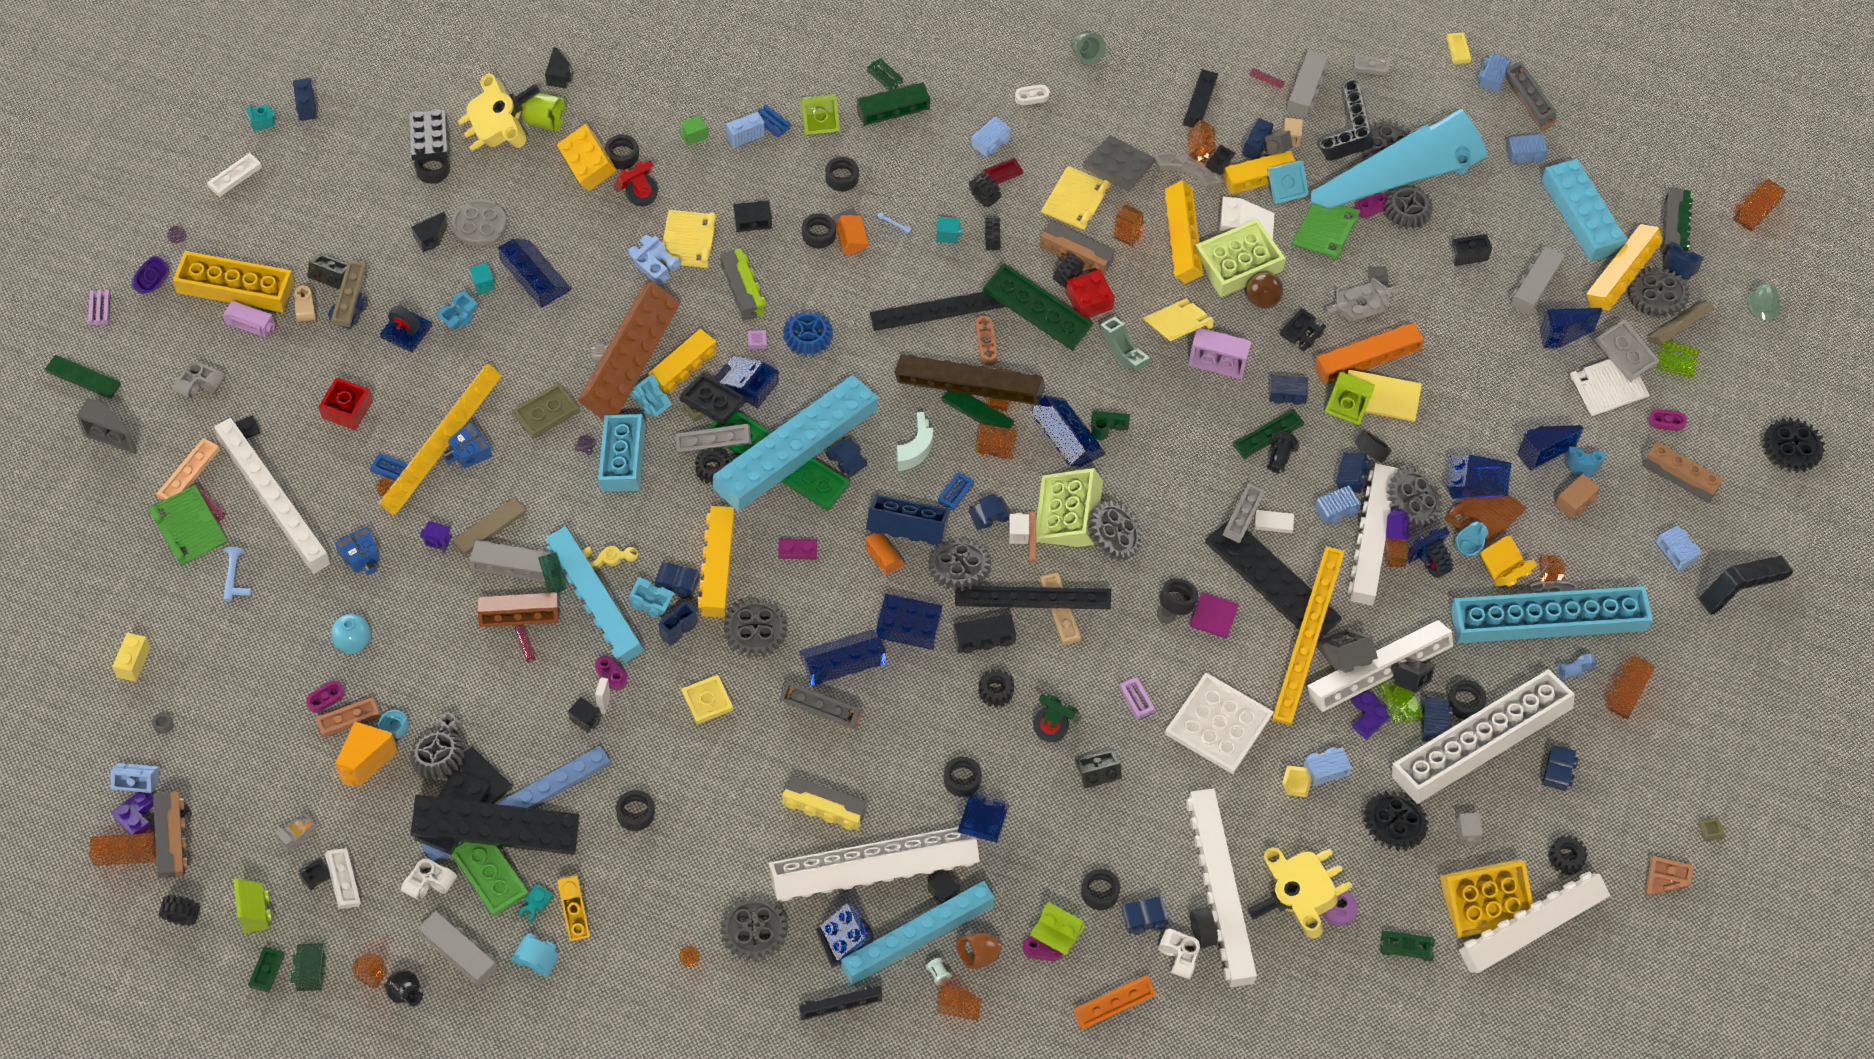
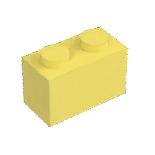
M132 633L126 634L112 666L117 678L137 682L150 651V645L145 636Z

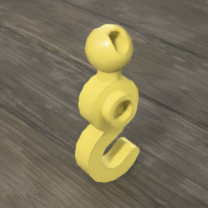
M608 546L599 554L595 561H589V563L595 570L600 568L603 563L608 566H616L622 559L633 562L638 558V551L634 547H627L624 551H620L615 546ZM590 547L582 551L587 560L593 553Z

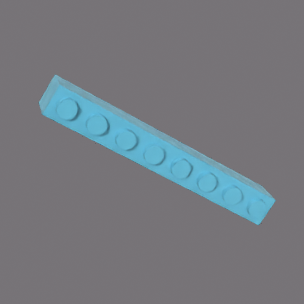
M564 526L547 537L546 540L550 544L547 546L552 556L557 555L558 560H556V563L561 570L565 569L567 571L566 579L570 585L575 584L577 587L574 590L580 600H585L586 603L583 606L589 615L593 613L595 616L593 622L598 629L602 628L605 632L602 636L607 644L612 643L614 648L611 651L617 660L621 658L626 663L645 651L567 527Z
M982 881L841 959V969L850 984L854 985L994 907L995 897L986 883Z

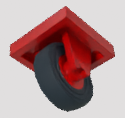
M641 161L635 165L634 169L630 171L625 169L620 172V176L616 179L617 181L614 185L616 191L619 192L626 188L627 198L636 206L644 207L650 205L658 195L657 184L649 176L654 167L652 162L648 161L645 163Z

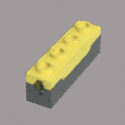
M791 775L782 795L783 804L787 808L804 811L809 816L821 817L828 823L835 822L848 830L854 829L858 831L867 811V801Z

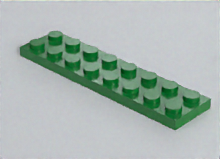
M738 411L724 426L714 421L708 428L714 429L749 424L751 444L726 447L739 456L772 433ZM814 458L780 481L826 511L830 510L850 486L848 479Z

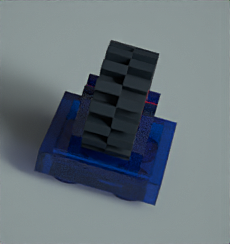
M1447 527L1440 530L1436 528L1428 536H1420L1415 539L1413 546L1408 549L1409 552L1405 557L1407 562L1410 564L1420 559L1425 568L1429 570L1428 572L1436 578L1453 570L1452 567H1454V564L1451 563L1453 560L1450 558V552L1448 553L1447 548L1443 544L1450 534Z

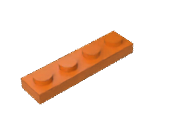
M1145 975L1074 1008L1073 1011L1079 1028L1083 1030L1156 995L1150 977Z

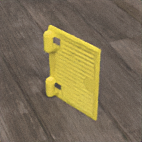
M1067 166L1042 208L1041 213L1085 230L1087 222L1092 219L1105 196V191L1109 189L1111 183ZM1097 185L1100 186L1099 189H1098V191L1095 190V188H1096ZM1079 215L1082 216L1080 221L1077 220Z
M669 210L663 237L666 251L672 257L677 256L682 261V266L708 268V259L711 253L717 215L714 212L706 214ZM703 220H708L707 225H703ZM697 255H702L701 261L697 260ZM662 259L659 261L663 264H667V262H665Z
M1187 298L1143 318L1145 322L1169 341L1175 340L1203 326L1211 329L1214 322L1213 318H1208L1203 310L1193 303L1190 304Z

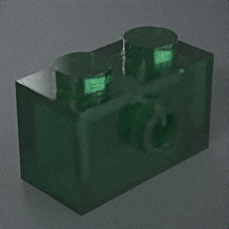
M323 943L297 944V951L293 953L295 970H291V983H295L296 991L322 990L325 966Z

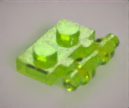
M1665 341L1662 343L1661 347L1668 349V352L1660 351L1658 358L1660 361L1656 369L1693 378L1697 360L1690 358V355L1698 357L1699 350L1694 349L1690 345L1682 346L1676 344L1675 341ZM1674 351L1684 353V356L1674 354Z
M1388 684L1381 685V695L1387 703V711L1389 716H1392L1393 722L1401 719L1403 722L1420 721L1423 718L1414 692L1394 684L1390 689Z

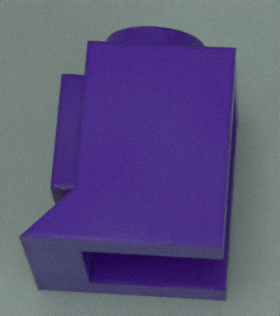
M1394 509L1387 515L1386 538L1409 539L1411 534L1408 531L1410 522L1408 512H1405L1403 509Z
M428 521L426 527H423L421 530L420 538H423L426 546L436 549L441 548L445 554L452 535L448 534L451 528Z

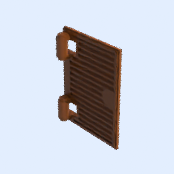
M1486 476L1467 497L1449 511L1444 519L1460 532L1473 522H1482L1488 529V535L1485 538L1483 547L1484 550L1527 507L1493 482L1491 477ZM1486 486L1492 489L1488 494L1483 491ZM1458 513L1463 516L1460 521L1455 518Z

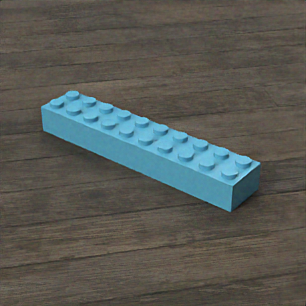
M854 375L850 376L713 475V489L738 512L874 414L878 409L879 397Z
M1645 586L1455 598L1450 609L1457 643L1647 631L1653 621Z

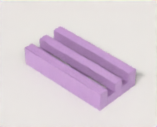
M109 289L105 290V292L97 290L95 293L94 290L90 291L88 316L90 325L109 324ZM102 297H104V317H103V319H101V300H102ZM95 298H97L96 320H94Z
M1138 677L1119 685V689L1137 720L1141 716L1145 717L1148 713L1152 714L1155 712V708ZM1132 684L1136 686L1139 694L1141 695L1144 703L1147 706V709L1144 708ZM1126 687H1128V689H1129L1131 695L1133 696V698H1134L1136 704L1138 705L1140 711H1139L1138 708L1136 707V705H1135L1133 699L1131 698V696H1130L1128 690L1126 689Z

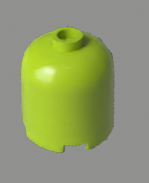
M539 93L521 105L523 108L521 110L523 120L528 125L548 131H558L564 121V119H561L562 111H566L563 98Z

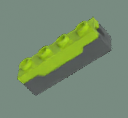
M741 248L721 253V267L743 321L763 316L766 301L759 294L761 291L758 282H754L755 275L753 269L748 267L749 260L747 255L743 254Z

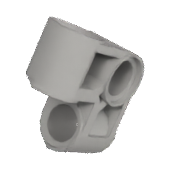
M193 361L187 365L180 377L177 378L173 391L189 399H193L200 388L210 393H215L225 379V376L215 368Z

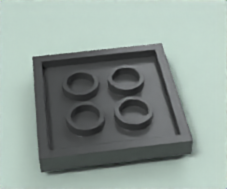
M1109 135L1085 161L1083 168L1129 192L1151 168L1155 158Z

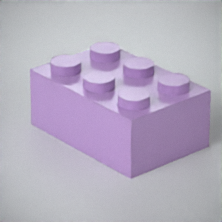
M1199 328L1194 337L1188 366L1242 379L1252 341L1233 337L1225 333L1210 331L1206 328Z

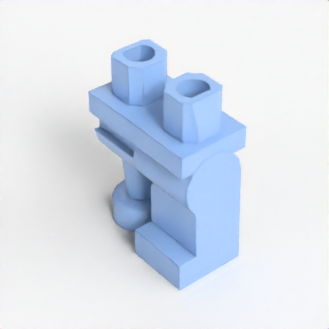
M646 234L640 241L643 247L638 249L636 246H632L628 253L635 267L661 287L670 278L667 267L671 271H676L682 261L677 256L672 257L658 237L654 236L652 238ZM662 259L667 262V267L659 261Z

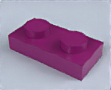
M779 538L778 559L817 560V539Z

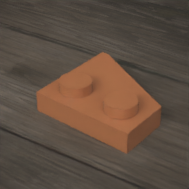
M1653 856L1651 858L1645 895L1650 896L1689 887L1693 865Z

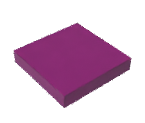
M1202 592L1190 627L1227 639L1239 604Z

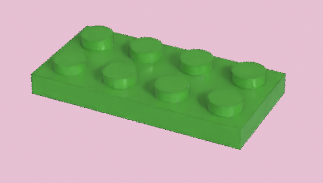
M464 842L456 847L451 856L493 917L526 898L529 894L497 846Z

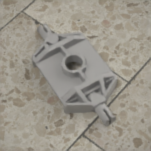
M1372 278L1370 283L1339 292L1340 289L1338 288L1335 304L1325 307L1324 310L1326 315L1336 312L1349 322H1354L1388 311L1390 295L1400 293V288L1398 285L1386 288L1385 285ZM1358 301H1362V302H1364L1366 305H1365V306H1361V305H1358L1357 302H1358Z

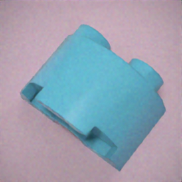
M653 373L636 385L633 391L630 392L632 398L640 404V409L645 416L657 417L672 405L667 395L659 388V383Z
M638 577L629 595L630 606L635 610L647 612L653 618H658L659 615L666 611L674 592L663 587L657 588L650 581Z
M527 933L513 954L511 962L522 967L527 966L534 972L548 978L559 955L555 951L557 947L553 943L548 941L543 943L535 935Z

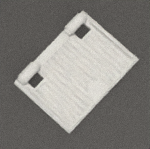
M1611 359L1585 367L1580 372L1574 371L1570 373L1571 379L1578 389L1591 417L1650 396L1640 376L1630 382ZM1585 377L1588 378V380H1585V381H1582V382H1581V380H1580V379L1585 378Z

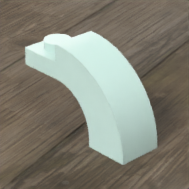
M917 412V436L908 444L897 445L898 471L908 470L919 465L930 453L933 443V428H929V421L925 419L924 412Z

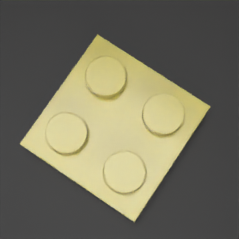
M718 675L681 689L696 725L733 711V705Z

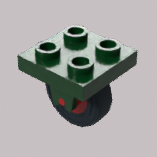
M1049 693L1047 696L1041 694L1038 701L1047 707L1041 709L1035 715L1033 728L1041 740L1057 742L1067 734L1069 728L1068 719L1078 724L1081 716L1077 714L1079 710L1067 703L1064 706L1061 705L1062 701Z

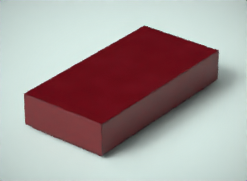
M1016 158L987 168L983 173L989 175L994 180V183L1000 184L1023 175V169Z

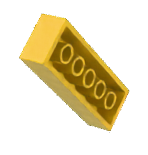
M184 251L173 278L176 292L179 294L228 303L235 301L249 307L282 313L285 311L295 284L291 270Z

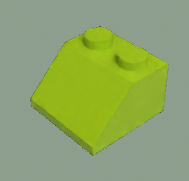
M835 94L800 97L805 135L840 131L837 96Z
M1340 372L1325 412L1360 425L1375 385Z
M238 878L233 879L237 917L244 933L270 929L269 921L273 919L271 909L267 908V902H270L269 890H265L260 882Z

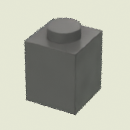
M1277 131L1265 137L1267 154L1284 153L1293 148L1290 131Z

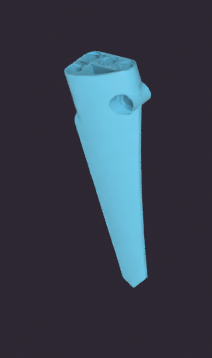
M1459 109L1432 126L1425 125L1315 189L1311 192V203L1331 209L1373 194L1454 171L1457 174H1465L1470 166L1487 158L1488 153L1474 123L1463 110Z

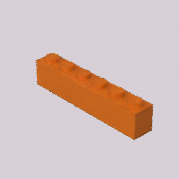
M1415 323L1404 324L1397 329L1387 330L1383 334L1370 336L1360 342H1353L1349 346L1338 347L1329 353H1321L1316 357L1314 368L1323 384L1337 380L1340 372L1347 374L1348 369L1360 372L1422 349L1425 339Z

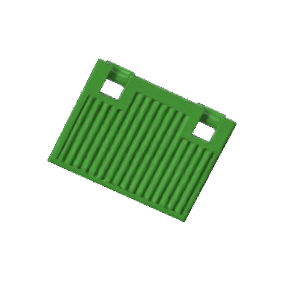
M1312 203L1291 245L1332 257L1333 260H1337L1350 231L1354 228L1359 218L1360 210L1343 205L1328 209ZM1346 213L1351 215L1350 219L1344 218ZM1330 244L1335 246V250L1328 249Z
M196 485L148 508L180 566L228 542ZM162 509H164V511L167 514V516L163 518L159 512ZM186 547L189 553L184 555L181 548Z

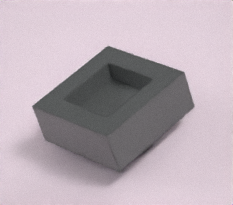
M1386 266L1368 267L1369 283L1374 278L1383 285H1388L1389 278Z

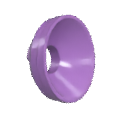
M1348 891L1338 895V898L1346 901V907L1339 908L1335 905L1332 909L1322 914L1323 918L1330 924L1345 926L1355 919L1358 905L1355 897Z

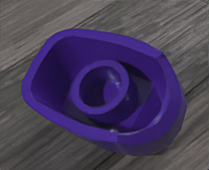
M158 256L149 258L134 273L131 280L132 288L139 294L155 291L166 279L169 273V266Z

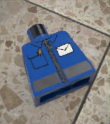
M470 422L448 440L450 451L443 455L448 465L458 460L462 467L467 468L491 458L492 452L489 444L472 422Z
M368 526L335 542L337 553L354 572L364 569L370 575L377 571L375 563L380 559Z

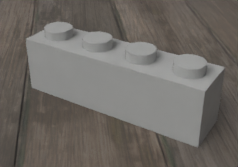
M1308 50L1289 99L1287 112L1307 118L1309 111H1313L1315 105L1313 99L1318 98L1320 92L1318 86H1322L1325 78L1323 73H1327L1330 63H1327L1328 55Z
M1547 246L1544 247L1542 252L1538 251L1534 259L1536 261L1535 264H1530L1526 272L1528 275L1526 277L1523 276L1518 286L1520 288H1515L1511 298L1513 301L1511 307L1531 316L1560 269L1565 255Z
M475 541L470 564L471 569L474 571L548 582L553 560L552 554L545 550L537 551L526 547H512L508 544L499 545L489 541Z
M435 911L418 927L420 937L480 988L497 971L495 958L487 952L485 954L481 951V946L475 940L470 941L466 938V933L460 927L455 928L451 925V920L445 914L440 915Z

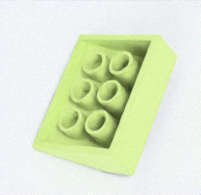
M1258 219L1195 245L1209 280L1220 297L1248 286L1251 278L1259 273L1268 272L1275 275L1282 272L1286 259Z
M1094 468L1042 476L1036 518V542L1073 547L1089 546L1095 543V539H1090L1093 534L1087 531L1091 528L1087 525V522L1090 521L1088 518L1091 514L1090 511L1100 504L1103 479Z

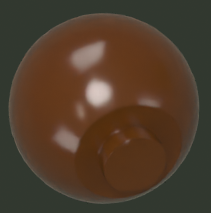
M1259 273L1253 276L1248 283V299L1258 308H1272L1282 299V282L1272 273Z

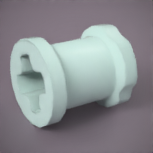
M940 957L926 965L927 971L931 972L935 979L934 983L937 986L946 983L952 977L951 973L945 969L942 964L943 960Z

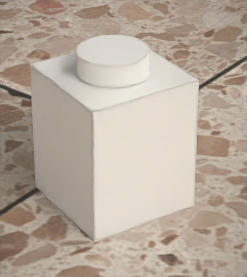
M1010 514L1009 544H1028L1029 514Z

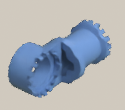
M1585 654L1574 660L1573 663L1558 664L1557 670L1560 673V679L1565 681L1570 677H1582L1584 671L1586 672L1587 669L1590 671V668L1592 670L1597 666L1593 654Z

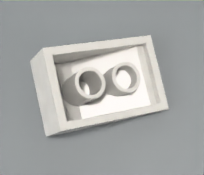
M1223 197L1219 235L1258 219L1273 240L1274 213L1241 198Z

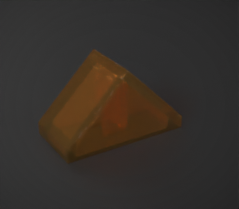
M1540 554L1541 581L1561 580L1566 570V565L1561 557Z

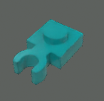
M535 884L525 898L524 902L527 906L520 909L519 916L522 918L525 913H530L528 922L532 923L535 920L536 911L543 913L553 899V893Z

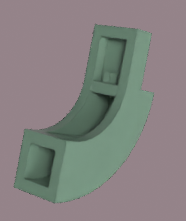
M1114 316L1100 324L1103 337L1109 349L1126 369L1131 367L1137 372L1151 364V358L1138 349L1130 339L1125 323Z

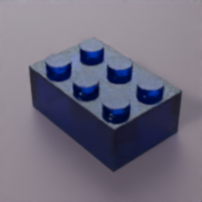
M885 594L877 624L876 638L934 650L942 618L943 605Z

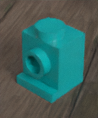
M269 104L253 108L247 106L253 131L274 127L273 119H276L274 109L269 108Z

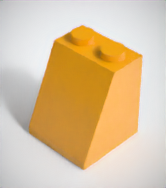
M354 722L335 762L340 780L348 786L356 785L360 787L397 753L393 733Z

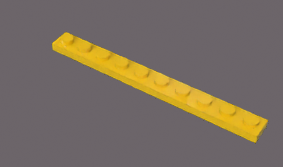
M489 363L482 368L380 500L379 504L392 516L397 514L449 446L448 440L463 428L502 377Z
M1328 546L1325 548L1272 721L1292 726L1345 553L1343 550Z

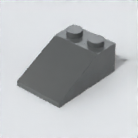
M87 398L76 415L84 436L136 454L137 449L132 436L124 424L102 401Z
M1348 629L1317 641L1316 648L1335 669L1344 673L1353 671L1354 667L1359 665H1369L1372 663V660L1378 659L1372 636Z

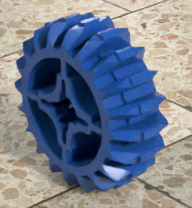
M803 310L802 314L796 312L795 317L790 316L789 321H786L783 329V339L792 352L797 351L798 355L804 353L805 357L807 354H811L813 357L814 353L820 355L821 350L826 351L827 346H830L833 338V328L830 325L829 319L826 320L824 315L819 316V312L813 314L811 310L809 313H805ZM818 330L822 332L821 336L818 335ZM795 331L798 332V334H799L798 337H796V336L794 335V332H795Z

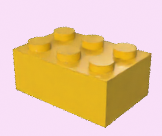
M586 124L557 144L578 182L588 192L617 172L599 139Z

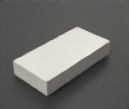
M1256 510L1255 530L1293 533L1294 514Z
M602 677L595 692L597 709H599L601 714L606 713L610 700L608 679Z

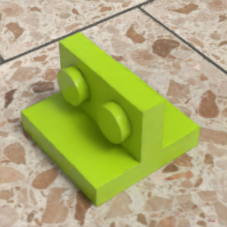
M1047 902L1040 920L1033 928L1030 936L1067 956L1084 932L1086 926L1083 925V920Z

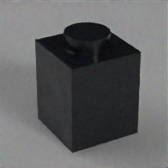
M582 697L568 710L569 720L587 733L592 728H596L600 723L599 709Z
M943 870L928 882V891L940 904H943L960 894V886Z

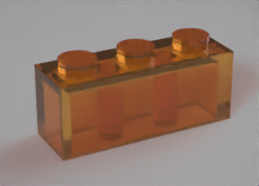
M1770 179L1760 183L1756 187L1755 193H1750L1745 199V203L1738 205L1735 210L1736 216L1734 221L1752 232L1782 200L1786 190Z
M1635 655L1631 662L1627 660L1622 669L1625 672L1624 676L1619 675L1614 684L1617 687L1616 691L1611 690L1606 699L1609 702L1606 709L1628 720L1656 666Z
M154 833L90 837L89 857L94 866L157 862Z

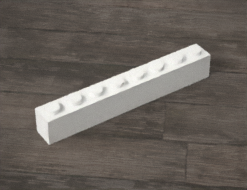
M1375 463L1374 470L1369 471L1368 481H1371L1370 486L1367 485L1365 497H1368V501H1364L1362 512L1365 513V518L1361 517L1359 528L1362 529V534H1358L1356 543L1360 546L1359 550L1356 549L1354 554V561H1357L1356 566L1353 565L1351 577H1354V580L1349 583L1348 593H1351L1350 601L1373 606L1376 597L1386 540L1387 515L1391 511L1389 506L1392 504L1391 501L1387 500V498L1391 497V495L1386 493L1390 489L1387 484L1391 482L1390 478L1397 472L1398 468Z
M1437 620L1377 650L1378 659L1372 660L1371 664L1356 666L1353 671L1346 673L1337 670L1307 685L1309 699L1317 708L1324 712L1393 677L1396 667L1406 661L1423 662L1453 647L1452 631Z
M1591 872L1584 873L1579 877L1580 880L1565 884L1563 890L1548 894L1546 900L1534 902L1527 911L1522 910L1515 913V918L1504 920L1497 924L1498 927L1496 929H1489L1481 933L1482 937L1479 939H1472L1464 943L1465 947L1461 948L1459 952L1469 972L1480 973L1609 897V891L1601 875L1591 874Z

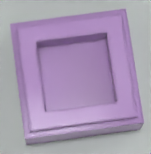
M766 330L748 331L749 350L767 349Z

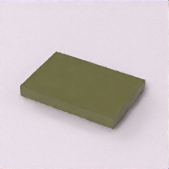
M560 383L512 409V414L532 439L580 412L578 405Z

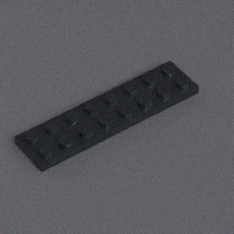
M1229 520L1205 539V543L1300 630L1312 589L1247 530L1240 543L1223 536ZM1328 606L1318 640L1342 620V617L1330 606Z
M415 794L410 836L575 855L579 814Z

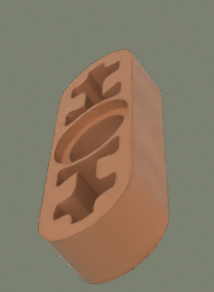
M980 316L976 319L975 326L980 359L982 363L991 365L997 360L993 323L990 317ZM981 323H985L986 331H983V325ZM988 337L991 339V342L984 343L981 339ZM988 349L991 357H988L986 355Z

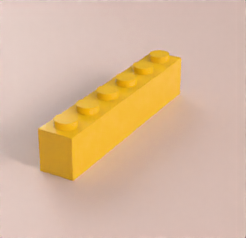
M1181 180L1165 188V201L1167 203L1168 229L1173 254V273L1177 279L1187 284L1203 276L1202 261L1195 248V245L1199 244L1193 188Z
M1642 224L1638 226L1587 292L1590 307L1610 311L1639 271L1643 269L1649 258L1652 257L1656 249L1662 244L1663 238L1659 227Z
M711 506V511L706 516V525H709V530H705V541L708 542L707 546L703 547V558H706V562L702 563L701 575H704V580H700V592L703 593L702 597L698 598V609H701L702 616L725 617L735 518L733 507Z

